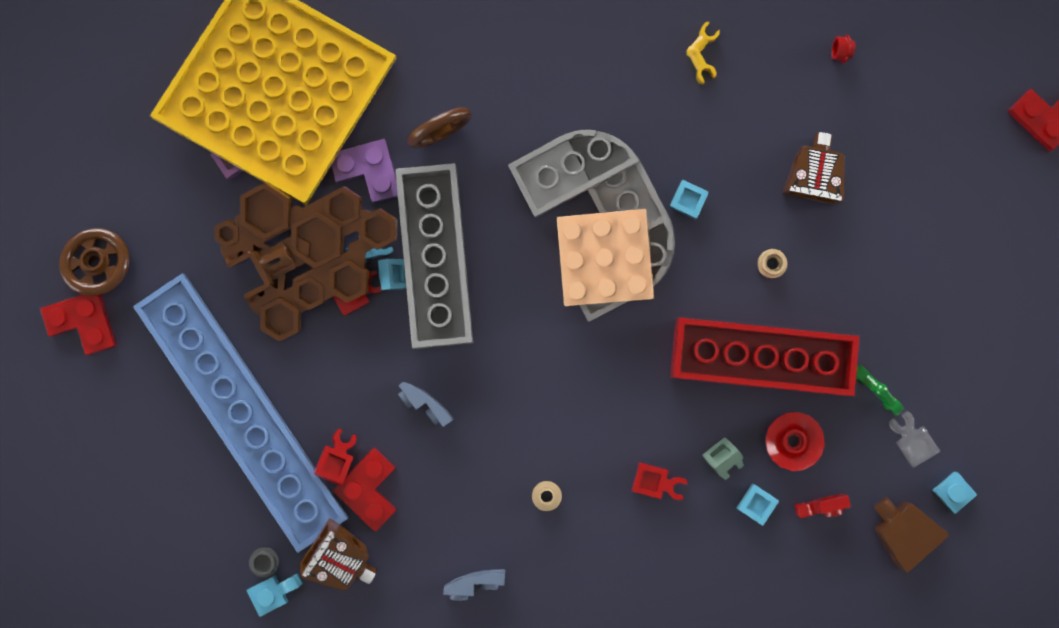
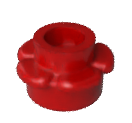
M848 34L845 37L836 36L831 51L832 59L840 60L844 64L848 58L852 59L855 53V41H851V37Z

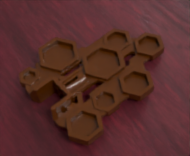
M265 182L240 195V214L235 216V222L227 219L215 226V241L221 244V253L228 267H233L250 258L252 259L264 284L245 293L244 299L248 302L252 311L260 316V330L280 342L301 331L302 312L311 310L335 295L348 303L368 292L369 270L365 268L366 252L373 248L378 250L397 240L398 219L381 208L373 212L362 209V197L346 186L301 208L298 205L292 207V197L269 182ZM291 229L290 237L273 246L266 243V241ZM354 231L358 232L359 239L350 243L349 251L344 253L345 236ZM278 258L281 259V261L273 265L270 263ZM305 263L313 268L293 279V286L285 290L287 272Z

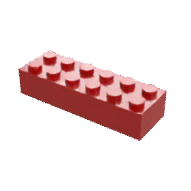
M679 317L675 319L670 378L854 396L860 336Z

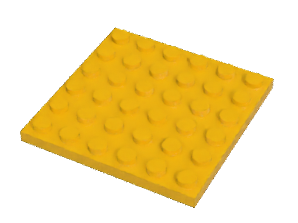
M224 0L150 116L153 120L259 180L269 182L306 206L394 64L396 55L299 0Z

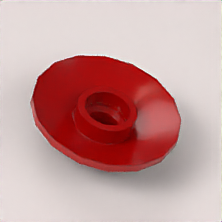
M800 412L784 413L775 418L768 427L765 437L766 450L771 460L779 467L790 471L805 470L813 466L822 456L825 446L824 433L819 423L811 416ZM792 435L796 436L798 440L797 444L793 447L788 444V438Z

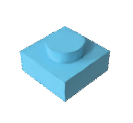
M682 180L669 208L696 220L709 192Z
M404 259L378 260L381 290L406 289Z
M958 472L950 474L932 490L952 514H956L977 496Z
M752 483L737 509L763 526L779 500Z

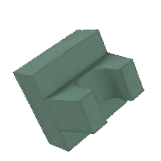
M726 437L702 455L716 473L725 480L730 477L727 471L734 465L739 469L744 466L743 456Z

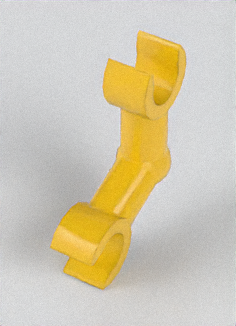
M710 21L703 24L699 31V37L686 51L687 56L691 59L697 70L696 80L701 85L705 82L701 75L702 71H708L713 79L716 77L715 68L706 64L701 55V51L705 46L715 41L720 34V30H718L714 36L706 35L705 29Z

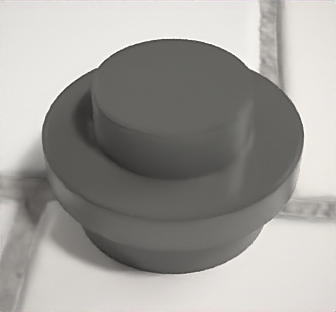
M261 547L255 550L249 559L251 571L256 576L262 578L273 575L278 570L280 564L278 554L268 547Z

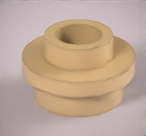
M769 249L759 256L757 266L763 276L771 279L777 278L786 271L787 258L781 251ZM768 259L776 261L777 266L775 269H770L767 266Z
M551 481L538 483L532 492L533 503L538 509L543 511L554 510L562 499L560 488ZM544 491H550L553 495L549 502L541 499V494Z

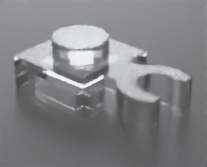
M906 411L902 414L906 421V426L898 425L895 419L889 422V426L892 431L901 434L903 439L896 443L912 468L939 453L940 450L924 426L918 430L915 429L914 417L910 412Z

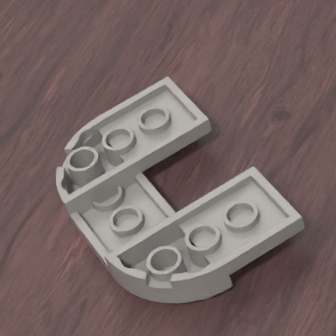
M596 130L573 131L554 139L508 165L534 217L550 211L587 190L600 213L647 209L653 287L664 277L670 267L675 248L672 222L641 161L623 141L613 135ZM629 301L580 305L588 322Z

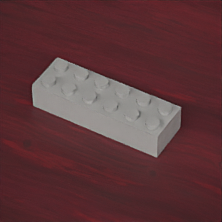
M452 163L395 169L412 348L421 349L472 344L474 342L456 165Z

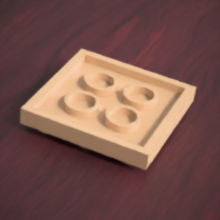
M647 209L557 217L564 306L654 299Z

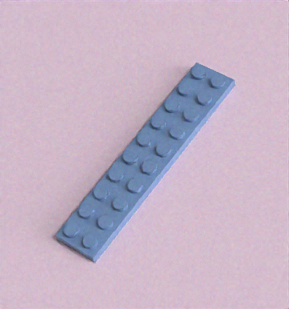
M180 274L133 306L297 553L315 541L329 518L338 524L349 518L323 478L313 475L315 466L186 274Z

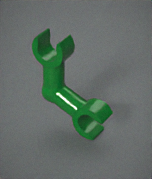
M859 364L857 366L856 381L873 391L883 402L882 406L887 411L891 410L897 417L904 410V406L892 396L885 384L876 380L862 365Z

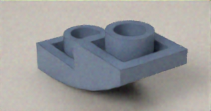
M407 382L398 385L402 390L399 396L408 408L414 406L417 410L427 404L429 409L426 410V413L435 425L441 423L445 427L454 420L444 406L424 390Z
M505 569L483 570L458 577L445 584L443 595H450L451 600L465 601L468 600V596H474L475 584H481V589L497 590L498 585L505 584Z

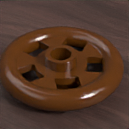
M466 107L446 111L416 128L409 135L407 143L414 149L435 144L463 128L470 121L472 113Z
M91 228L74 235L65 244L59 259L60 274L66 285L73 291L87 296L102 295L116 288L125 278L130 265V254L124 240L116 233L103 228ZM96 240L106 241V248L103 250L94 247ZM82 246L86 250L81 254L80 259H77L73 255ZM110 255H117V266H110ZM95 259H100L99 264L92 267V262ZM79 267L86 274L80 280L73 274ZM105 273L107 279L95 284L94 277Z

